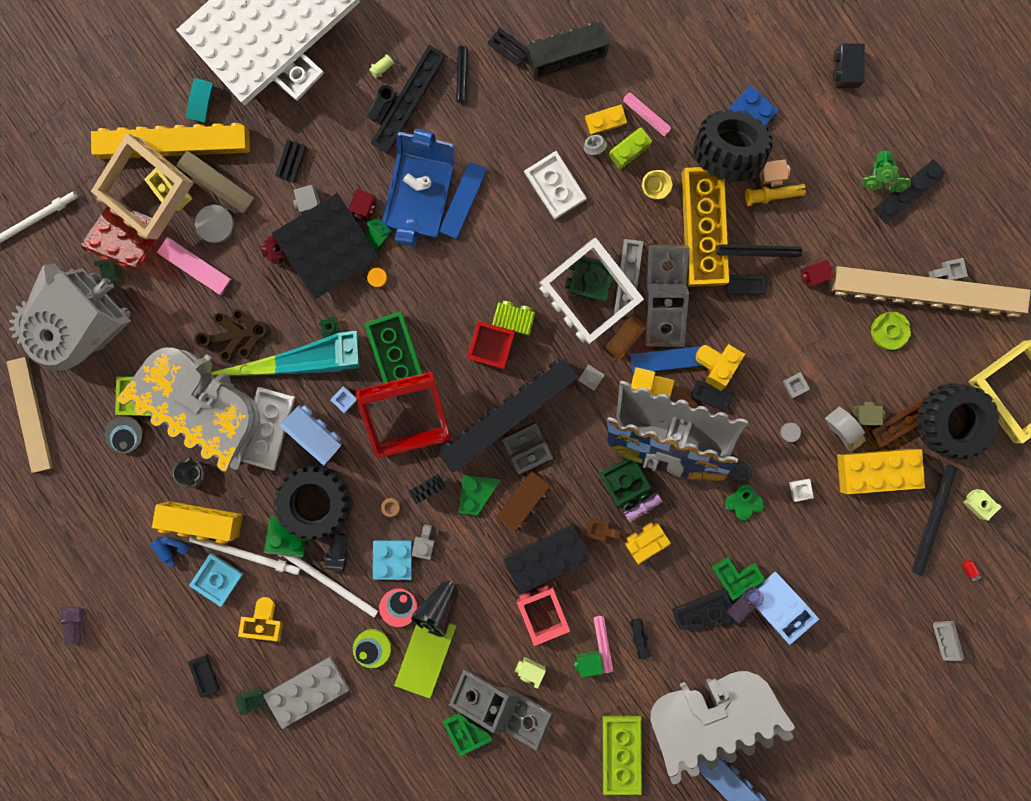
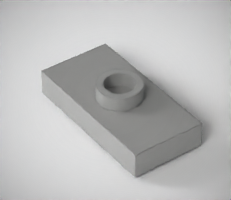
M954 621L934 622L933 627L943 661H962L964 655Z

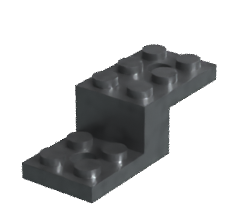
M649 245L645 298L648 308L646 346L684 347L689 300V292L686 286L689 256L688 245ZM666 261L673 263L669 269L663 268L662 265ZM665 324L671 325L668 331L661 330V327Z

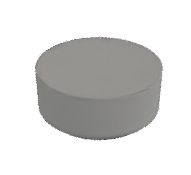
M786 423L781 427L780 435L787 442H795L799 439L801 430L795 423Z

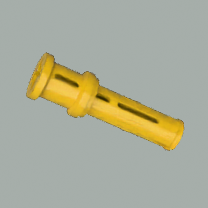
M805 185L772 189L766 186L757 190L746 189L747 206L760 202L767 204L770 200L805 196L806 190H802L805 188Z

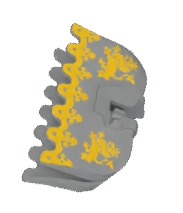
M162 348L152 353L127 387L117 397V402L128 404L132 400L135 404L134 412L137 415H144L149 411L152 415L151 423L154 426H161L164 422L169 426L167 433L170 437H177L179 434L185 436L184 445L187 448H194L197 444L199 447H202V458L210 459L213 456L219 458L217 466L221 471H227L229 466L234 470H238L245 452L259 428L260 414L256 403L245 393L233 388L234 385L231 383L230 377L225 373L214 378L210 373L212 370V357L208 354L199 359L188 351L176 348Z

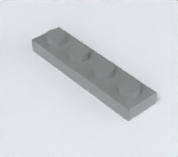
M624 239L620 269L637 290L643 241ZM619 284L617 286L614 314L631 301ZM634 308L623 317L633 318Z

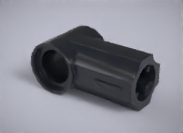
M382 85L378 89L377 97L366 115L367 118L379 125L383 123L390 108L397 99V94L390 85ZM386 92H392L390 99H383Z
M342 533L331 534L329 550L324 561V570L344 573L347 561L345 553L348 535Z

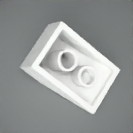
M302 53L299 58L291 63L273 81L298 101L324 72Z

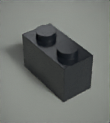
M842 43L833 54V61L836 62L833 81H836V88H859L865 82V44Z

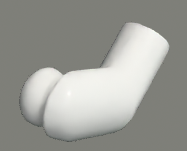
M407 173L403 179L404 182L417 191L428 189L431 186V179L428 176L416 179Z

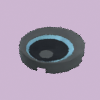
M125 415L115 417L106 426L104 434L106 443L112 450L118 453L134 452L144 441V428L140 421L134 417Z

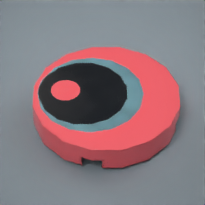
M395 588L388 591L381 599L379 605L382 619L394 627H404L411 623L412 614L418 608L415 596L403 588Z

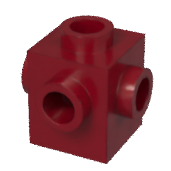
M267 237L268 240H265L263 242L264 245L261 246L262 256L266 257L267 261H272V264L283 263V259L288 258L274 237Z

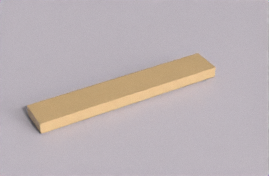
M28 357L6 361L31 473L52 469V461Z

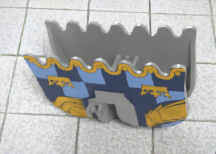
M620 381L616 413L617 420L611 417L607 419L608 444L618 455L643 463V468L647 466L652 468V471L656 470L658 462L661 460L668 463L667 471L676 477L699 481H723L738 462L737 458L729 455H731L741 432L748 425V421L741 418L732 421L728 419V415L725 413L710 414L709 409L704 406L691 408L685 400L672 402L666 394L653 396L647 388L634 390L628 382Z

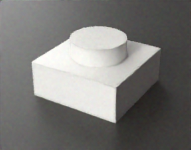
M810 479L789 482L794 502L814 498Z

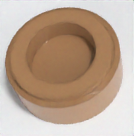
M388 498L381 505V511L387 517H394L401 510V504L395 498Z

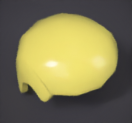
M663 170L648 172L642 181L644 194L652 199L665 198L671 192L673 185L671 177Z

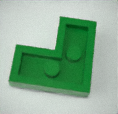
M726 557L711 567L731 600L737 599L766 581L754 563L737 572L730 559Z

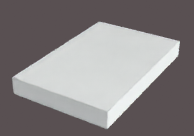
M557 151L524 171L554 220L587 200Z

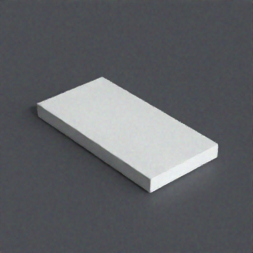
M261 387L257 388L254 402L260 414L259 428L248 446L242 462L273 471L276 470L286 434L279 425L292 413L296 397Z

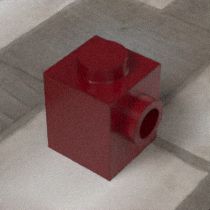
M356 188L348 210L358 220L362 221L363 218L369 220L370 215L373 216L376 211L375 202L377 198L371 193Z

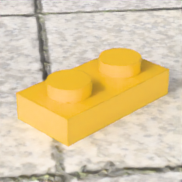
M622 104L585 116L590 136L627 124Z

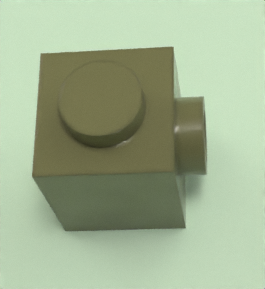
M864 402V406H853V418L860 425H883L885 411L883 406H876V402Z

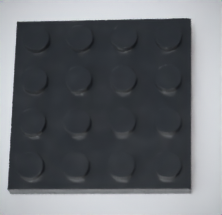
M338 192L271 233L315 300L380 259Z

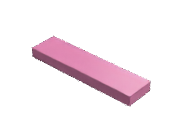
M169 237L165 239L157 251L162 257L219 295L224 293L232 279Z

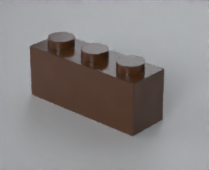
M531 470L498 513L497 518L512 530L516 531L517 528L521 530L527 522L526 516L529 513L533 514L538 508L537 502L539 499H545L551 491L549 489L550 484Z

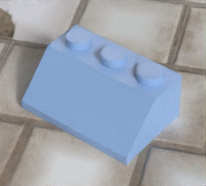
M299 405L279 426L321 464L325 465L342 445L341 437L334 431L330 433L326 429L327 425L318 418L316 420L311 416L312 411L309 408Z

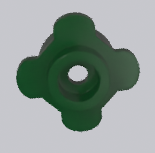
M332 316L328 320H321L319 322V326L323 330V337L326 338L340 333L341 329L338 327L336 317Z

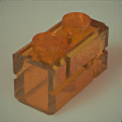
M631 315L607 343L605 348L621 359L647 326Z

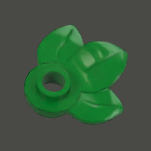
M747 484L740 485L736 492L727 498L725 503V509L735 510L737 518L742 522L749 519L753 511L761 513L764 507L762 498L756 495L754 489ZM745 492L749 493L748 496L743 497Z

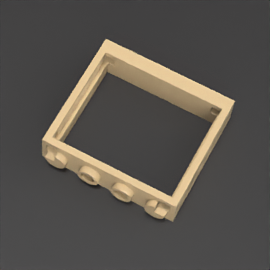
M127 133L91 192L97 196L99 202L108 205L112 213L121 216L126 225L135 228L140 237L144 239H158L194 182L140 137ZM134 150L174 182V185L148 226L108 193Z

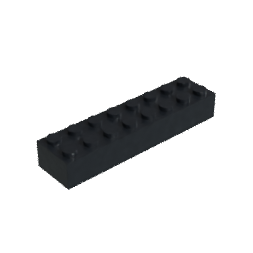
M555 360L549 365L550 370L546 373L542 370L534 376L535 381L529 385L526 382L518 389L520 393L516 396L509 395L503 400L504 405L500 408L495 406L487 412L489 415L483 420L481 417L471 424L474 428L470 431L465 429L456 436L457 441L454 443L449 441L442 446V452L439 455L450 470L455 472L576 380L578 376L566 360Z

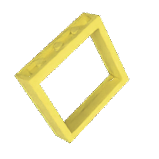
M1031 340L1021 342L968 381L971 386L981 388L992 397L993 400L991 402L996 403V412L999 413V420L997 421L1013 443H1024L1031 438V423L1021 429L985 379L1023 351L1031 360Z

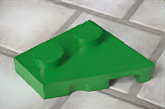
M463 474L458 513L478 515L499 484L500 479Z
M270 516L264 553L303 558L306 539L303 538L301 540L296 538L295 534L290 535L286 532L287 528L285 526L281 527L279 524L280 520Z
M460 712L443 720V724L459 756L493 740L491 734Z

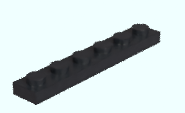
M428 45L373 138L371 144L374 147L389 154L397 140V133L402 132L446 58V54Z

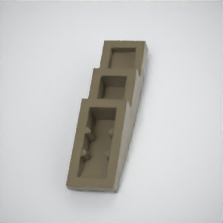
M189 151L185 152L176 165L243 214H245L255 200L251 195Z

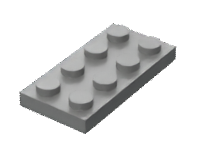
M330 656L270 690L263 696L283 729L346 693L350 688Z

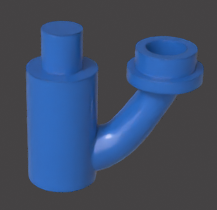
M160 537L150 543V546L161 562H166L169 568L176 563L172 558L174 554L168 545L179 548L177 552L181 555L191 549L190 543L185 544L171 537Z

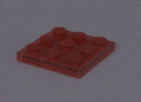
M107 205L82 242L81 247L85 251L136 271L156 239L140 237L135 228L126 225L124 219L110 211L111 208ZM127 208L148 226L152 219L151 217Z

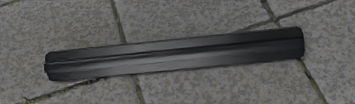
M720 244L716 246V254L718 256L797 258L802 256V248L797 246Z

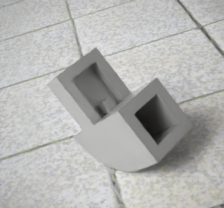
M840 406L825 418L829 428L841 438L846 449L850 452H853L866 441L863 436L865 434L863 428Z

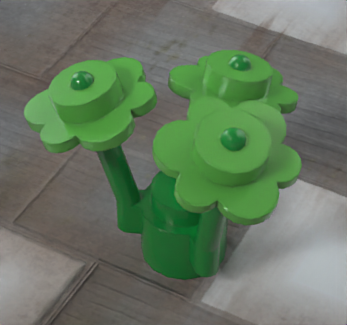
M881 151L877 154V162L873 163L872 176L865 177L862 180V186L869 190L881 189L884 187L883 181L884 183H889L891 180L896 181L890 183V192H902L911 185L910 178H900L896 161L893 160V155L890 151Z

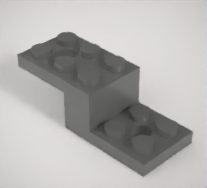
M463 670L449 703V706L492 733L506 732L536 751L540 750L554 717V713L510 687H496L469 670ZM472 691H474L476 695V698L473 702L470 699V693ZM529 717L533 721L532 728H529L526 724Z

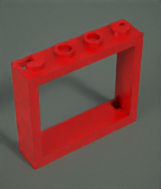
M433 371L356 391V400L376 458L389 457L396 453H406L412 449L426 448L428 445L442 444L444 441L451 440L449 426ZM431 388L442 428L380 443L367 403Z

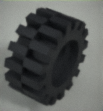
M437 474L409 490V493L415 504H418L440 492L446 486L440 475Z

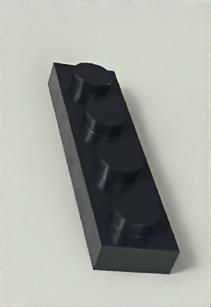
M935 159L931 160L910 178V187L902 192L894 191L873 210L885 224L888 223L943 177L946 172Z

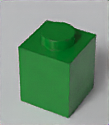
M599 650L576 654L577 660L574 661L575 671L580 672L581 678L604 674Z

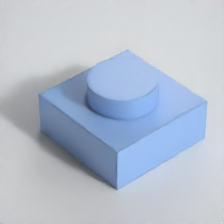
M343 386L330 401L343 413H346L357 400Z

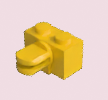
M729 344L722 354L704 345L697 351L696 361L707 367L710 371L705 382L722 391L745 354Z
M267 597L258 599L254 618L241 617L238 637L280 642L283 622L273 621L274 601Z

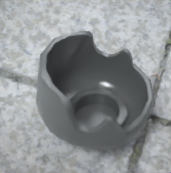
M194 459L178 462L173 469V479L175 482L186 488L200 485L206 476L202 463Z

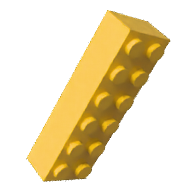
M701 167L685 168L681 175L685 245L689 246L686 285L687 287L724 286L729 283L728 256H718L716 254V246L727 244L725 180L723 179L722 181L714 175H709L708 171L703 170Z

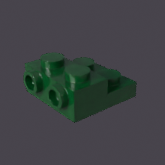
M582 256L569 267V270H572L571 277H567L564 286L567 289V294L606 302L612 275L600 260Z
M626 458L599 473L617 509L622 508L626 510L633 506L632 502L637 499L643 501L650 497L649 493L652 492V489L636 461Z

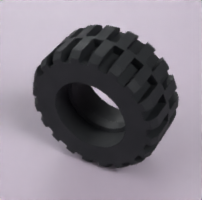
M720 110L710 114L702 121L694 143L693 153L697 163H700V167L703 170H707L709 175H714L722 181L725 179L728 182L734 183L738 181L740 183L745 182L746 179L748 181L752 180L762 173L773 148V138L767 126L762 125V121L758 118H753V115H746L738 110L737 112L732 110L723 112Z
M957 383L943 384L938 386V390L933 389L930 391V396L923 399L922 402L924 404L922 407L919 406L918 409L920 415L917 417L916 423L919 424L917 430L918 434L922 435V442L931 451L954 459H971L973 455L978 456L982 454L983 449L987 450L989 448L990 441H994L996 437L994 435L995 431L999 429V424H997L999 413L996 412V403L991 402L993 400L992 397L981 388ZM962 404L967 412V423L964 430L958 436L952 438L948 430V419L953 409Z
M307 466L291 472L287 475V478L281 481V486L275 493L277 495V499L274 500V506H277L275 515L280 517L281 521L279 524L281 527L285 526L287 528L286 532L290 535L295 534L296 538L301 540L305 538L307 541L324 539L339 530L348 519V513L351 511L352 506L350 505L352 497L348 493L349 487L347 483L345 484L342 481L344 478L341 475L335 474L334 470L326 469L324 466ZM307 485L322 487L330 498L328 514L317 521L306 519L297 507V495Z

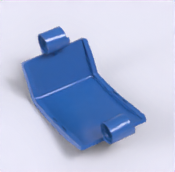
M415 129L413 135L403 132L397 133V158L382 222L388 228L397 229L395 243L415 247L418 234L433 238L438 237L454 168L455 145L436 140L434 132ZM407 173L416 179L428 176L431 179V186L428 189L417 191L404 182L403 179Z

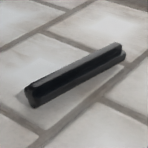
M462 45L458 46L457 103H466L468 47Z

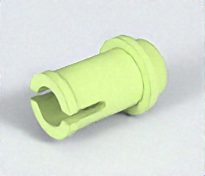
M386 54L375 65L372 64L369 70L376 79L378 77L381 78L382 74L394 65V62Z

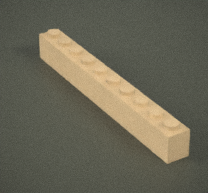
M840 266L832 269L834 278L831 279L829 291L835 292L837 296L854 294L855 298L866 299V296L874 297L873 300L885 301L887 298L893 299L892 302L894 303L911 301L912 305L923 306L924 303L931 304L933 308H943L944 305L950 306L951 310L968 308L969 312L981 313V310L988 311V314L991 315L1007 313L1008 317H1020V314L1028 313L1031 291L1028 289Z

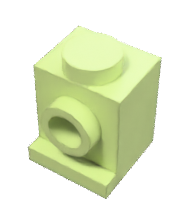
M979 489L971 491L963 502L979 519L987 521L1001 508L984 490Z
M524 657L522 662H518L515 672L518 673V676H521V680L527 683L533 682L534 687L538 689L546 668Z

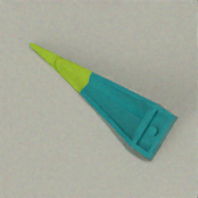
M357 331L336 333L275 356L211 372L214 377L224 373L228 376L341 372L343 369L359 368Z

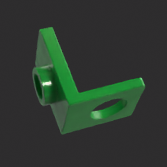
M377 218L367 223L370 228L365 233L366 238L375 250L380 248L392 232Z

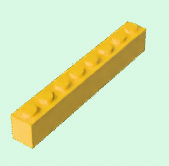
M232 123L231 126L212 124L211 127L195 124L193 127L187 128L183 125H175L174 128L156 126L155 129L136 127V130L120 127L113 131L100 128L98 131H91L92 155L99 159H111L127 133L140 137L161 156H183L186 151L193 155L250 153L249 130L242 123ZM136 150L130 156V158L143 157Z

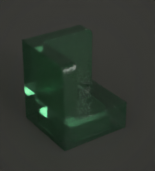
M113 258L94 261V266L100 267L102 279L107 278L111 282L124 280L121 261Z
M263 686L241 691L236 696L240 716L248 714L252 709L267 705L263 696L265 694Z

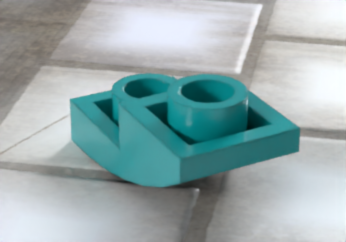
M194 78L186 118L204 123L207 122L209 103L212 102L213 82Z

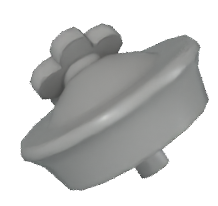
M592 135L585 140L584 151L589 155H600L606 149L607 142L600 135Z

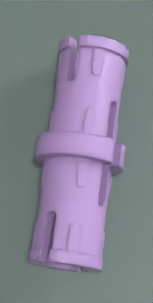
M654 492L649 498L643 501L639 500L638 504L625 511L624 514L631 523L644 513L648 514V511L662 503V500L657 492Z

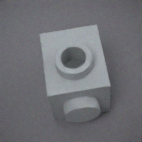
M313 185L294 190L296 200H293L296 211H299L301 214L320 204Z

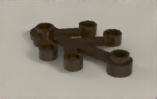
M236 309L232 313L233 319L241 321L249 327V329L242 330L229 321L225 314L218 312L213 317L214 322L223 325L231 332L213 335L199 332L196 334L194 342L198 347L206 348L213 342L231 340L226 349L221 351L219 355L222 361L228 362L232 359V353L242 339L250 337L246 345L238 351L241 358L247 359L251 356V350L257 341L264 340L269 336L270 329L265 322H254L245 316L244 311ZM237 312H241L242 314L241 318L239 319L236 318ZM219 315H222L223 320L221 322H218L217 317ZM260 327L263 328L262 334H258V329ZM203 337L207 338V342L205 344L202 343ZM244 349L248 351L246 356L242 355ZM226 352L229 354L228 359L223 357Z

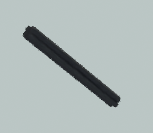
M953 465L945 466L912 568V572L915 574H924L957 472V467Z

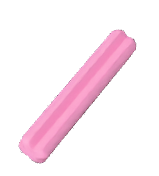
M629 92L624 97V103L659 133L666 136L670 132L671 127L632 93Z
M603 616L594 617L602 668L604 673L613 672L605 620Z

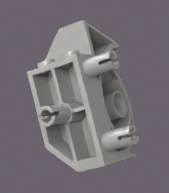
M55 263L43 265L28 298L19 328L21 344L35 363L54 371L70 369L82 363L93 352L103 349L131 322L129 320L130 311H126L127 308L125 307L119 309L106 294L114 287L113 283L108 285L111 282L110 280L103 278L97 284L99 277L95 276L96 273L88 274L83 268L63 272Z

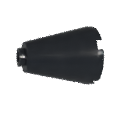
M451 581L442 582L412 614L411 620L421 629L423 627L428 629V633L437 637H444L447 633L459 592L457 585Z

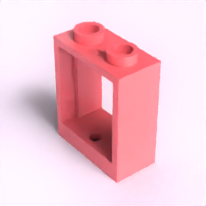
M548 584L537 588L538 591L530 593V591L519 595L520 598L517 599L518 607L534 646L570 632L553 585L549 587ZM551 595L561 623L535 633L524 605Z

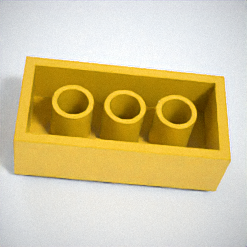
M913 448L837 454L840 493L857 494L925 488L922 449Z
M168 501L156 504L152 528L158 529L160 533H170V531L178 532V536L189 537V535H196V538L200 540L213 538L216 539L217 543L226 544L228 541H233V539L240 537L244 514Z

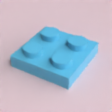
M374 540L373 579L411 580L412 540Z
M210 553L189 586L221 607L244 573L214 553Z

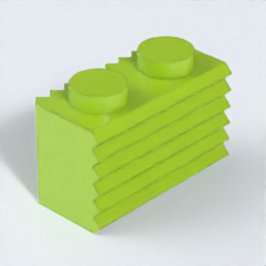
M640 127L610 151L609 157L617 168L622 170V167H625L634 158L640 156L643 151L649 149L652 140Z
M504 300L502 303H498L492 325L529 336L535 317V312H532L533 308L523 305L521 308L513 307L514 303Z

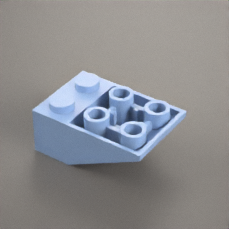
M776 572L772 573L766 581L762 582L746 596L789 645L819 620L804 601Z

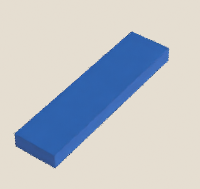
M469 161L441 225L440 233L457 240L485 177L486 168Z
M702 346L630 354L632 373L635 372V368L659 371L703 366L696 361V353Z

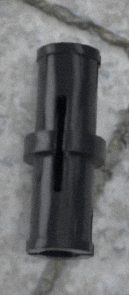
M642 618L630 620L634 636L632 639L637 648L638 659H647L650 657L647 645L648 636L645 634Z

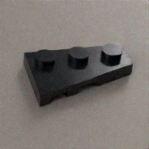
M725 588L671 609L679 629L697 628L704 625L722 626V624L732 623V625L739 624Z

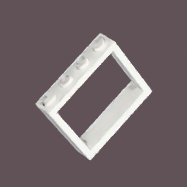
M597 238L589 241L539 282L541 285L539 289L545 297L550 296L554 301L551 303L558 313L561 311L565 315L564 321L570 328L573 326L577 330L576 336L582 343L585 341L590 344L644 300ZM589 250L593 251L631 300L591 334L587 332L549 284Z

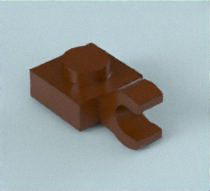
M590 518L586 537L605 541L606 536L619 539L621 530L608 528L609 522Z

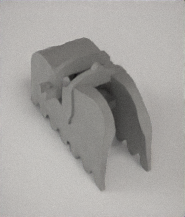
M738 671L717 681L716 679H705L709 695L715 706L709 710L702 694L696 690L689 691L685 682L679 684L681 687L680 691L668 693L656 701L651 710V723L673 785L681 782V772L684 770L690 776L697 777L700 773L699 766L702 763L706 764L709 769L715 770L718 767V758L720 756H723L727 762H735L738 749L743 750L748 756L753 755L756 742H760L763 747L768 749L773 746V737L775 735L780 736L783 741H790L794 738L791 731L794 730L795 726L782 709L768 683L759 675L748 671Z

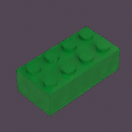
M400 311L364 323L384 383L423 374L403 312Z

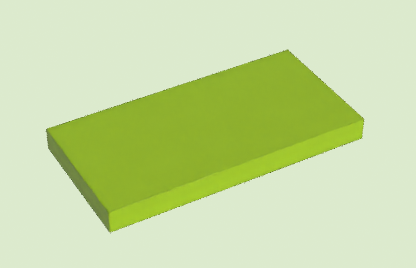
M449 623L444 637L428 633L429 630L425 627L421 629L416 625L394 686L430 699L456 625Z
M603 716V795H642L641 716Z

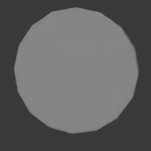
M219 205L205 206L199 211L195 220V227L199 236L207 242L216 244L224 242L231 236L235 224L230 212Z

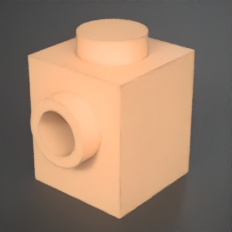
M786 159L766 163L760 174L761 186L771 184V187H778L783 185L788 176H790V167L786 164Z

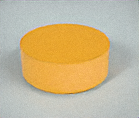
M373 268L369 271L367 279L373 287L379 288L386 284L387 274L381 268Z

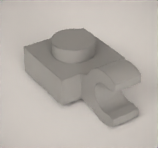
M964 258L943 262V268L928 272L930 278L945 276L946 280H955L968 276Z
M425 524L421 537H415L411 556L431 559L435 541L429 539L432 529L431 525Z

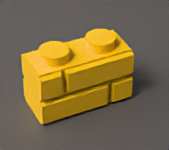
M651 522L643 527L644 531L640 534L633 533L626 538L627 542L625 545L638 565L671 544L657 523L653 524Z

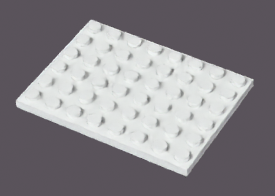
M209 0L176 30L245 106L291 63L299 58L302 53L309 49L357 6L360 1Z

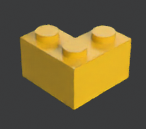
M635 368L631 387L634 390L647 388L653 396L666 394L671 397L674 380L655 376L653 371Z

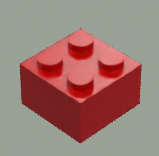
M477 321L467 359L505 370L515 331Z

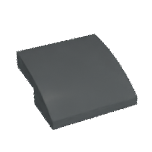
M536 421L501 437L518 475L553 459Z

